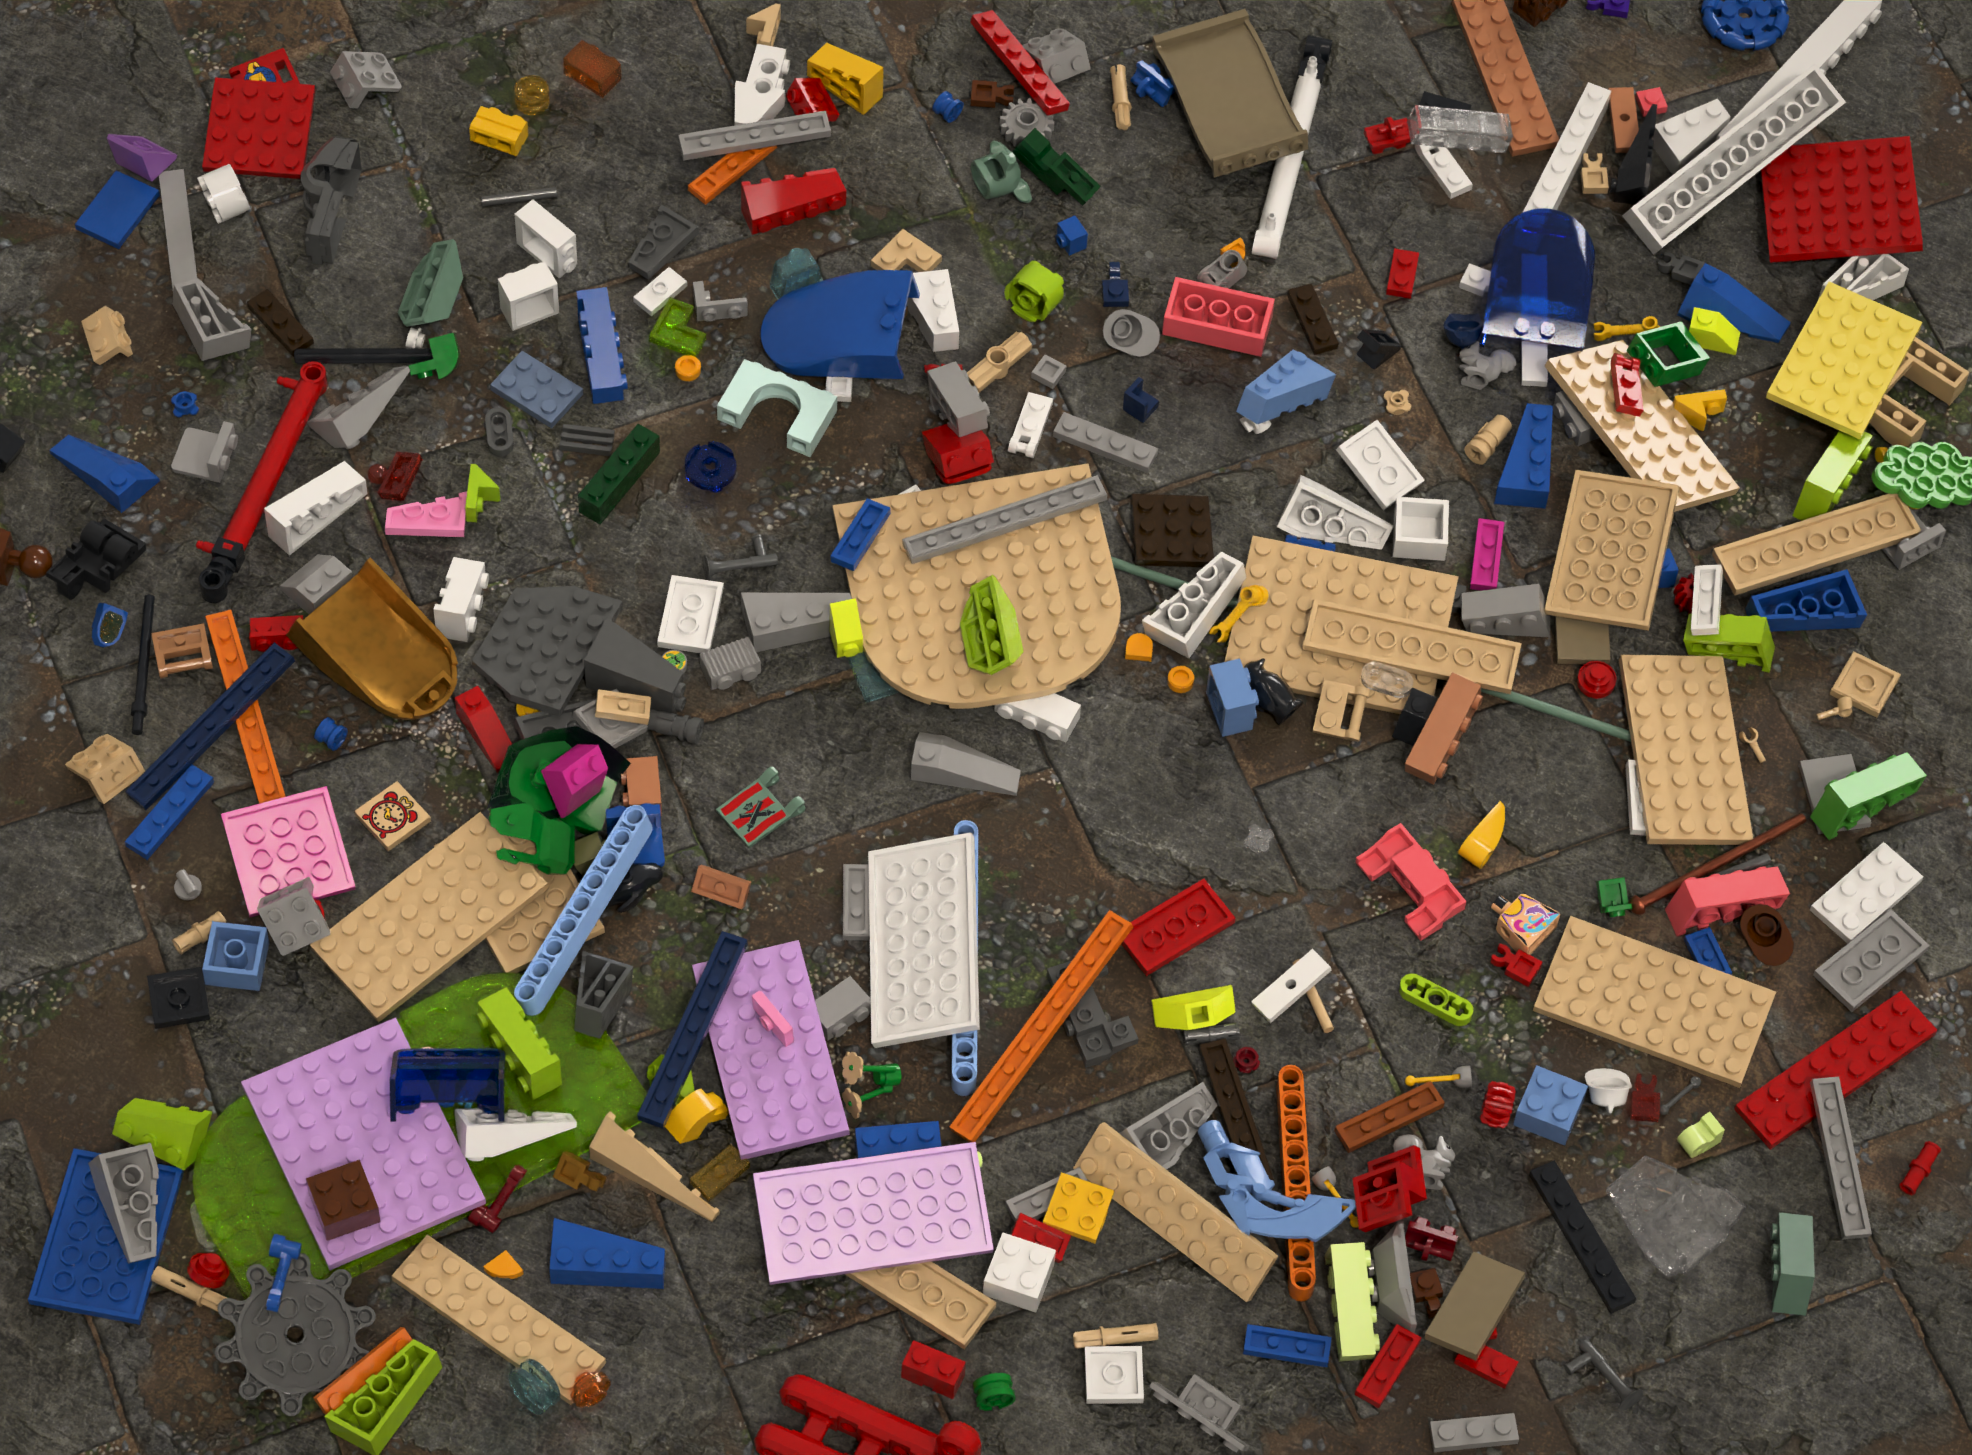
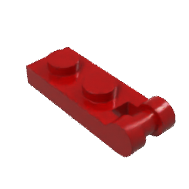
M1614 353L1610 366L1616 411L1640 417L1644 411L1639 375L1640 359L1634 357L1627 359L1622 354Z

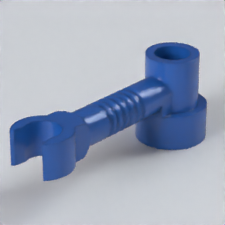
M274 1234L272 1238L269 1256L279 1258L280 1260L266 1303V1310L274 1312L279 1310L285 1285L284 1282L286 1281L291 1260H298L302 1243L286 1240V1236Z

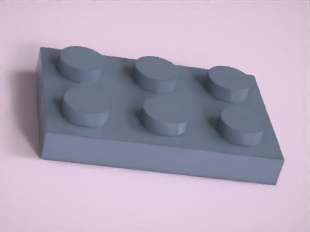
M521 351L490 384L491 391L551 429L583 395V388L524 351Z

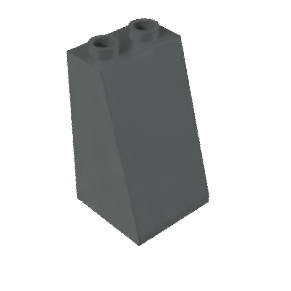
M606 618L584 659L586 688L598 692V689L607 691L617 689L621 693L651 697L650 709L663 710L675 714L682 712L687 700L684 697L686 684L683 680V672L615 622Z

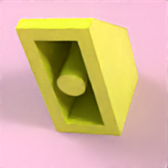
M1694 307L1689 332L1704 349L1736 355L1740 331L1721 313Z
M856 598L830 604L829 632L837 658L844 656L853 657L858 653H863V635Z

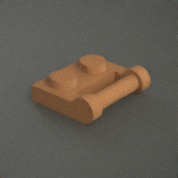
M204 623L151 633L160 678L168 677V674L193 669H213ZM202 653L200 658L165 664V659Z

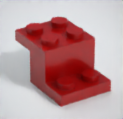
M1415 1145L1367 1162L1369 1172L1352 1178L1359 1230L1363 1232H1368L1412 1216L1411 1205L1427 1199L1421 1151Z

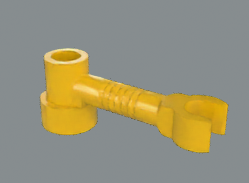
M1652 316L1644 318L1642 324L1611 326L1603 322H1596L1593 324L1594 330H1602L1603 332L1594 333V340L1603 341L1612 336L1632 335L1660 326L1657 319Z
M1252 585L1241 590V601L1224 621L1210 629L1209 634L1215 635L1221 630L1222 635L1217 643H1224L1228 640L1231 628L1249 607H1260L1266 604L1268 591L1265 587Z

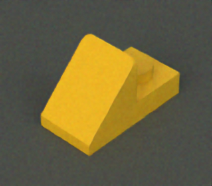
M1725 389L1677 395L1674 398L1673 405L1691 426L1704 431L1707 420L1706 414L1716 415L1724 412L1727 395Z

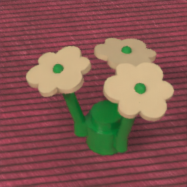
M846 1052L842 1060V1075L845 1084H855L857 1079L862 1077V1072L867 1071L873 1072L875 1084L881 1086V1088L860 1097L857 1093L852 1092L850 1088H846L845 1092L842 1093V1098L846 1104L847 1111L857 1119L860 1117L859 1113L861 1112L863 1101L883 1093L893 1092V1086L899 1085L902 1078L899 1065L896 1063L876 1066L863 1065L862 1057L857 1056L856 1052Z

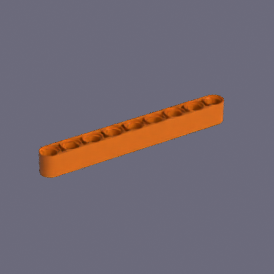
M1286 1065L1279 1071L1276 1088L1282 1193L1284 1196L1293 1199L1300 1198L1305 1201L1307 1195L1311 1194L1304 1078L1299 1067ZM1292 1080L1295 1084H1287L1284 1081ZM1291 1104L1296 1106L1297 1108L1289 1109L1286 1107V1105ZM1287 1130H1296L1298 1134H1290ZM1295 1154L1298 1155L1300 1158L1292 1159L1289 1157V1155ZM1290 1180H1299L1301 1181V1184H1293L1290 1182ZM1283 1206L1284 1211L1291 1209L1289 1207ZM1308 1238L1285 1239L1289 1295L1296 1301H1307L1313 1295L1316 1280L1314 1242ZM1295 1256H1303V1257H1305L1307 1260H1305V1261H1298V1260H1296L1294 1257H1295ZM1303 1281L1307 1283L1308 1286L1300 1287L1296 1284V1282Z

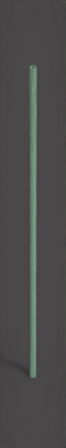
M1111 556L1115 569L1177 590L1184 583H1189ZM1233 597L1227 606L1235 608L1238 604V599ZM1481 688L1483 693L1631 742L1630 731L1513 691H1511V694Z

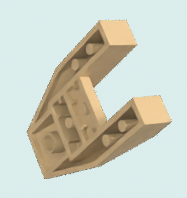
M1915 337L1875 411L1870 424L1890 444L1903 445L1910 448L1913 443L1921 439L1926 420L1886 394L1904 375L1937 398L1951 405L1964 390L1970 372Z

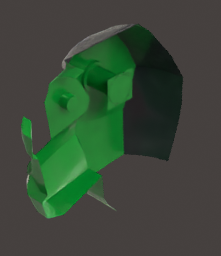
M578 726L550 730L519 740L510 745L487 806L489 822L501 835L535 842L537 853L531 855L503 848L499 851L496 850L497 858L515 865L518 862L536 866L547 875L567 874L575 863V830L582 834H593L605 830L602 827L606 818V809H609L621 774L625 772L631 763L601 737ZM577 744L599 745L608 766L601 791L565 818H560L541 770Z

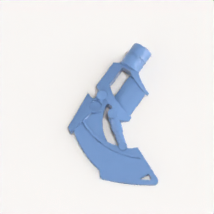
M1217 1120L1205 1122L1199 1127L1198 1135L1207 1152L1203 1157L1215 1184L1226 1190V1195H1220L1219 1198L1237 1227L1243 1233L1249 1236L1250 1233L1284 1239L1308 1238L1313 1242H1317L1339 1226L1356 1209V1202L1352 1199L1308 1194L1305 1201L1300 1198L1293 1199L1273 1191L1272 1188L1275 1186V1183L1269 1179L1259 1158L1260 1152L1230 1143L1221 1123ZM1220 1158L1231 1159L1238 1175L1226 1173ZM1263 1200L1275 1205L1280 1204L1291 1209L1281 1212L1271 1209L1259 1201ZM1342 1205L1348 1206V1208L1342 1212Z

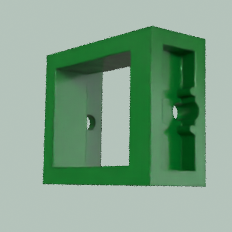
M1682 321L1636 333L1626 350L1631 357L1640 359L1639 368L1654 387L1698 376L1710 359ZM1668 345L1681 363L1665 367L1652 349Z

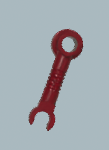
M515 1165L490 1208L484 1204L473 1209L468 1217V1221L477 1227L479 1225L493 1234L502 1222V1219L497 1217L514 1189L524 1178L527 1170L520 1165Z

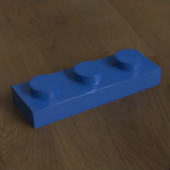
M867 498L830 556L831 562L855 571L890 516V507Z
M1247 1324L1243 1354L1328 1367L1332 1337Z

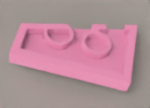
M467 492L459 493V497L445 499V496L435 498V502L421 504L415 502L387 508L385 534L464 537Z

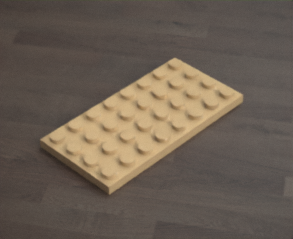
M1624 340L1547 360L1545 368L1631 478L1679 485L1674 512L1737 493L1740 487L1684 416L1674 408L1673 402L1661 387H1654L1640 368L1639 375L1644 411L1640 417L1616 411L1610 363L1614 353L1622 354L1627 359L1631 358L1626 351L1629 346Z
M1621 655L1619 666L1633 757L1636 762L1635 769L1637 782H1639L1638 789L1643 809L1642 815L1646 828L1647 844L1741 845L1752 840L1753 834L1723 656Z
M479 812L330 929L329 936L311 943L310 947L379 1023L549 889V886L531 865L518 862L515 865L497 858L496 850L499 851L503 848L517 850Z
M1570 916L1533 1011L1740 1088L1776 991Z

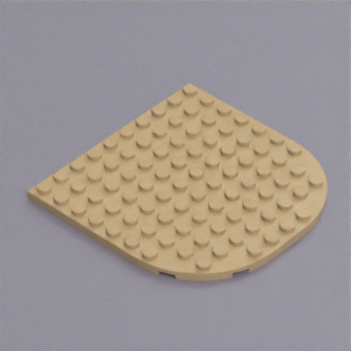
M1089 464L871 499L890 507L891 514L855 571L845 568L851 598H856L863 635V651L869 663L873 664L884 681L902 694L929 705L933 702L949 705V708L970 709L1051 695L1066 689V685L1079 678L1084 679L1097 668L1109 653L1116 639L1121 619L1120 593L1098 503L915 564H911L902 544V539L1090 478L1092 476ZM866 500L833 505L839 541ZM991 575L997 578L1015 608L1024 651L1012 665L993 675L968 667L960 627L963 611L970 597L969 591L971 586Z

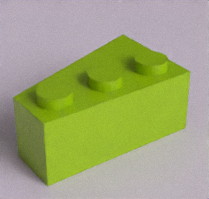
M1692 614L1688 615L1683 639L1688 655L1723 656V658L1738 661L1737 666L1745 667L1746 663L1762 666V671L1770 673L1775 645L1766 617L1758 615H1720L1719 634L1693 636L1691 632Z
M134 1098L118 1111L112 1134L134 1146L151 1143L156 1157L185 1170L201 1156L213 1111L204 1110L203 1112L189 1110V1107L185 1106L174 1108L166 1106V1103Z

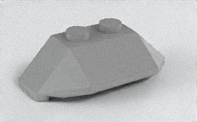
M1401 1221L1397 1222L1373 1249L1371 1267H1367L1368 1277L1373 1276L1374 1295H1370L1371 1302H1376L1377 1313L1394 1326L1398 1324L1415 1334L1417 1321L1404 1224Z

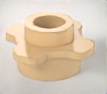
M1406 390L1385 392L1384 399L1387 400L1386 410L1394 415H1401L1404 412L1410 411L1411 404L1408 403L1409 393Z

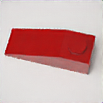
M476 686L455 697L456 714L496 772H499L507 749L512 745V742L492 705L479 686Z

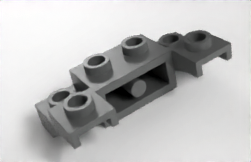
M1071 961L1047 968L1046 976L1051 988ZM1105 965L1096 979L1108 975L1107 965ZM1092 984L1063 1022L1066 1034L1074 1039L1085 1068L1100 1064L1113 1054L1138 1044V1037L1129 1016L1111 1022L1107 1021Z

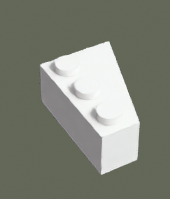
M453 557L446 575L445 589L441 588L440 597H442L441 605L435 604L434 607L435 626L447 639L468 642L470 632L474 633L476 629L477 617H475L476 610L480 611L482 608L483 595H481L482 588L486 589L488 586L489 573H485V562Z

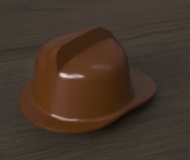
M1763 904L1751 906L1744 911L1740 927L1757 959L1771 966L1781 965L1786 962L1793 953L1794 942L1781 914L1776 909Z

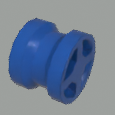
M945 91L935 100L932 110L936 114L943 115L944 120L951 123L960 115L964 104L959 99H953L952 94Z
M327 717L316 729L314 738L320 743H326L330 750L335 751L346 739L348 729L343 725H336L332 718Z

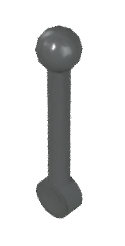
M1697 1076L1692 1077L1688 1086L1666 1105L1662 1104L1659 1106V1114H1668L1669 1108L1691 1089L1700 1087L1701 1079Z

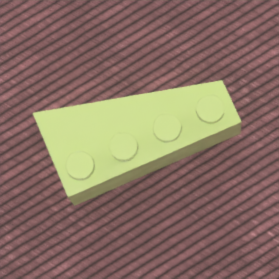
M1364 1242L1331 1244L1324 1257L1325 1264H1331L1329 1266V1275L1327 1276L1328 1286L1331 1289H1335V1294H1332L1331 1308L1333 1316L1338 1319V1322L1334 1323L1338 1360L1373 1359L1376 1351L1380 1350L1379 1335L1374 1334L1373 1323L1377 1322L1376 1307L1371 1306L1370 1295H1374L1373 1278H1368L1367 1267H1371L1370 1250H1365Z

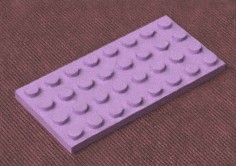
M799 940L745 952L708 1031L740 1159L745 1160L850 1135ZM707 962L692 965L696 985ZM759 990L764 993L793 1028L794 1042L789 1046L785 1047L772 1030L767 1031L761 1024L760 1016L753 1009L752 995Z
M976 1142L753 1173L769 1285L987 1254L994 1251Z

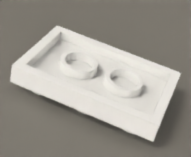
M1378 420L1368 425L1336 449L1383 511L1394 504L1397 497H1404L1424 482L1423 477Z
M672 575L657 641L658 647L695 653L710 651L724 583Z

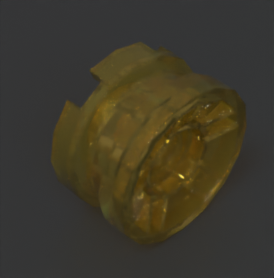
M529 75L516 82L514 87L515 104L519 111L528 115H537V112L541 110L544 112L548 108L550 98L549 85L546 80L539 76Z

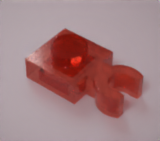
M1637 1074L1635 1087L1638 1091L1633 1090L1631 1094L1630 1120L1658 1122L1660 1118V1093L1653 1092L1657 1084V1077L1652 1075L1650 1084H1644L1641 1081V1074Z

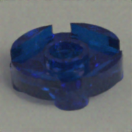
M714 441L708 442V445L700 446L698 444L694 446L685 458L686 479L700 489L710 490L714 493L722 491L723 487L733 481L737 472L734 453L728 446ZM715 463V469H706L705 464Z

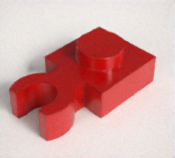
M1499 944L1497 952L1503 954L1504 957H1497L1493 954L1490 961L1496 967H1507L1505 975L1527 987L1530 986L1543 963L1520 949L1514 955L1509 947L1504 944Z

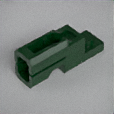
M1036 128L1012 151L1056 195L1065 189L1082 206L1101 187L1066 152L1059 155L1051 147L1049 140Z

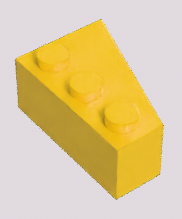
M829 43L822 46L807 60V76L810 78H820L825 89L862 115L883 98L882 66Z

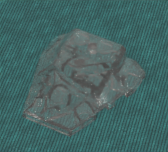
M1646 1155L1606 1188L1607 1195L1646 1259L1666 1276H1674L1678 1273L1687 1274L1726 1241L1729 1236V1229L1737 1224L1746 1210V1205L1725 1188L1718 1185L1716 1189L1701 1183V1178L1693 1175L1690 1179L1678 1174L1677 1168Z

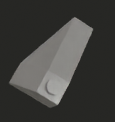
M919 732L912 758L911 780L1017 796L1021 770L950 737Z
M1202 1082L1124 1129L1119 1134L1167 1170L1176 1164L1181 1153L1192 1142V1138L1197 1133L1199 1127L1207 1121L1218 1105Z

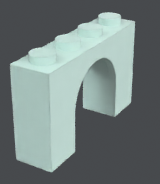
M744 359L717 405V420L741 429L751 410L759 402L768 398L788 400L797 407L799 414L787 433V448L811 457L837 412V396L827 390L812 387L807 382L792 379L782 372H775L765 368L760 363Z

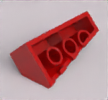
M836 168L805 172L803 177H796L793 174L784 175L783 180L778 181L764 178L760 180L759 184L751 185L750 181L741 182V212L752 235L760 232L764 233L782 225H790L795 221L812 218L820 213L837 210L842 206H846V189Z

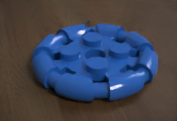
M1703 0L1701 5V13L1704 14L1702 21L1708 33L1713 38L1717 37L1721 40V44L1736 50L1753 49L1755 51L1767 48L1775 44L1777 38H1781L1784 35L1789 24V15L1786 14L1788 6L1785 0H1766L1765 2L1763 0H1725L1724 2L1721 0ZM1746 13L1750 18H1742L1739 14ZM1744 35H1752V36H1751V39H1745V36H1744Z

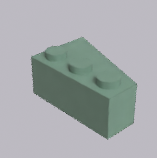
M1779 1212L1777 1224L1772 1223L1770 1240H1774L1771 1248V1260H1774L1771 1280L1773 1281L1772 1312L1806 1316L1815 1278L1813 1216Z

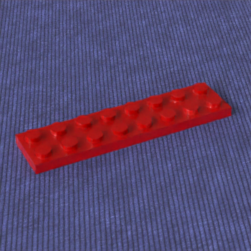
M1900 991L1736 1104L1734 1110L1771 1150L1817 1118L1810 1087L1812 1079L1839 1077L1843 1098H1846L1935 1036L1937 1029L1911 1000Z

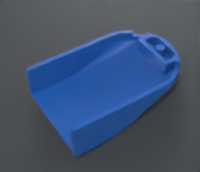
M868 270L826 279L787 293L768 310L761 326V341L767 357L776 364V367L784 372L799 376L903 379L904 374L897 357V350L908 298L920 297L913 272L908 270Z

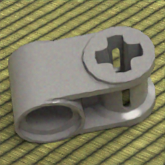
M1228 250L1213 263L1203 268L1198 274L1197 280L1201 283L1229 289L1246 275L1247 266L1240 253L1235 250ZM1238 262L1236 267L1229 268L1232 263Z

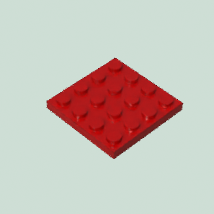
M215 77L202 165L203 172H211L230 164L235 174L301 179V171L306 164L316 91L315 85Z

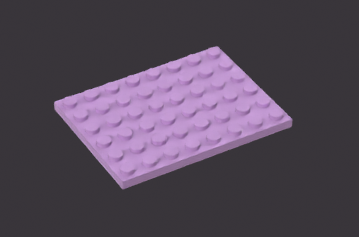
M396 1018L241 1081L242 1088L329 1271L486 1204V1199ZM360 1160L379 1207L381 1222L327 1241L308 1194L306 1178Z

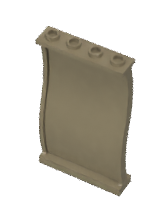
M1246 9L1152 36L1153 53L1156 59L1161 61L1174 85L1192 132L1212 168L1214 178L1308 150V132L1306 129L1303 130L1292 111L1270 58L1257 32L1249 21Z

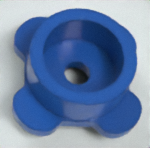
M186 391L174 395L171 399L175 407L173 410L174 416L196 415L199 411L198 406L195 404L197 396Z

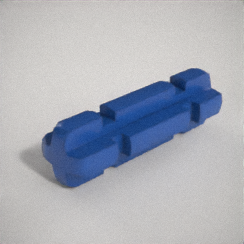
M1290 534L1285 538V542L1334 552L1336 549L1334 543L1325 542V544H1321L1322 541L1304 537L1297 539V536Z

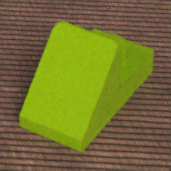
M471 464L465 505L466 521L477 522L478 512L483 513L484 501H500V489L476 464Z

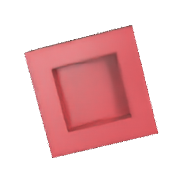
M1660 87L1636 92L1635 99L1643 117H1646L1652 104H1657L1656 114L1667 112L1668 106Z

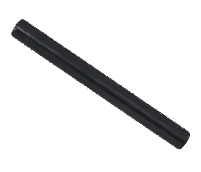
M298 348L294 351V360L297 364H306L312 361L321 364L420 363L433 359L431 348Z

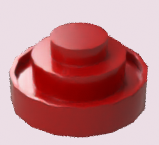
M1590 661L1579 669L1577 677L1578 688L1588 697L1595 699L1604 698L1614 690L1617 680L1616 673L1605 662Z
M197 1253L192 1256L187 1266L188 1275L193 1281L201 1286L212 1289L225 1285L230 1274L227 1264L215 1253Z

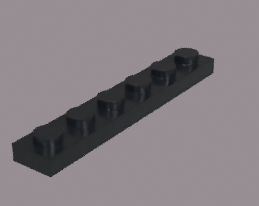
M1555 1160L1531 1170L1529 1176L1609 1313L1612 1314L1634 1304L1636 1301L1635 1295Z

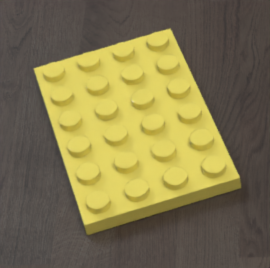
M1828 282L1769 388L1766 398L1861 439L1918 334L1922 322L1832 282Z

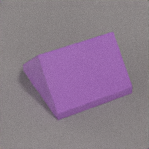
M108 134L107 136L116 163L151 182L177 158V155L141 136Z

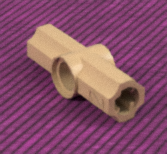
M1016 331L1001 345L989 348L986 357L967 372L971 386L975 385L980 393L995 379L1005 377L1008 374V369L1032 349V343L1023 332Z

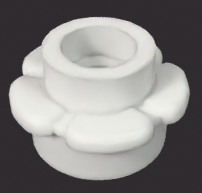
M410 328L406 340V348L423 347L426 334L422 333V328Z

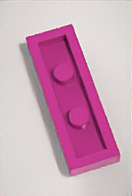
M1478 519L1470 589L1480 591L1497 589L1504 530L1503 521Z

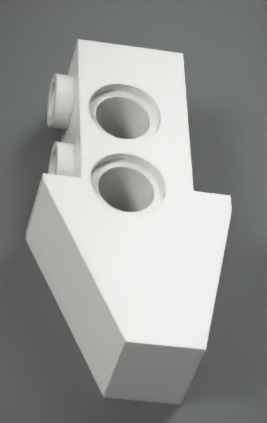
M757 44L746 82L736 81L735 125L774 119L784 108L785 90H783L784 79L782 77L783 74H788L790 60L786 59V49Z

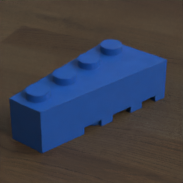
M1527 403L1497 487L1494 504L1546 509L1550 486L1553 406Z
M554 1218L549 1269L551 1284L664 1289L666 1265L664 1248Z

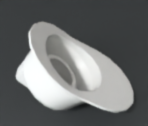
M1606 1068L1594 1069L1585 1073V1080L1589 1087L1590 1099L1593 1104L1604 1106L1608 1113H1612L1614 1107L1626 1103L1632 1084L1625 1073Z

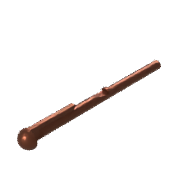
M1800 813L1641 898L1637 895L1632 896L1629 900V904L1632 903L1631 912L1636 915L1645 914L1646 907L1678 891L1684 880L1690 877L1702 878L1724 865L1736 861L1741 856L1804 824L1806 817Z

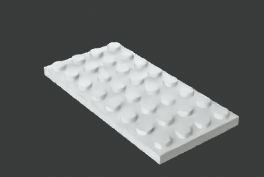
M969 832L868 851L871 1044L875 1048L980 1030L974 836Z

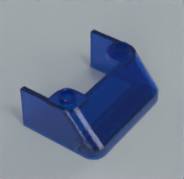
M495 1048L400 1049L393 1053L390 1073V1122H396L397 1111L401 1114H412L416 1109L420 1108L421 1103L477 1102V1107L483 1110L484 1113H498V1121H504L505 1051Z

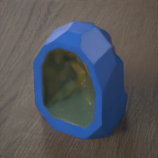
M99 603L92 623V639L94 644L99 647L114 645L121 637L128 612L105 603Z

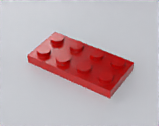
M1202 879L1131 922L1133 929L1121 945L1143 973L1148 976L1233 925L1236 918L1207 881Z

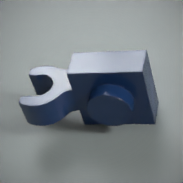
M1109 262V280H1102L1103 307H1128V280H1120V262Z

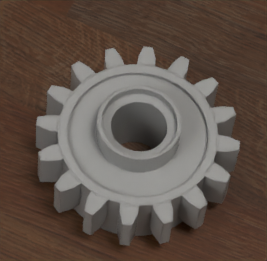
M1028 98L1027 103H1023L1021 99H1018L1017 105L1010 102L1009 108L1002 110L1000 133L1005 135V141H1010L1014 147L1034 128L1047 139H1051L1052 131H1054V115L1047 116L1037 103H1032L1031 98Z

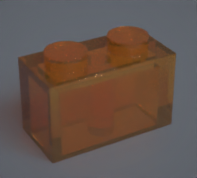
M583 40L563 58L564 74L602 98L621 80V64L614 57L607 56L595 45H590Z

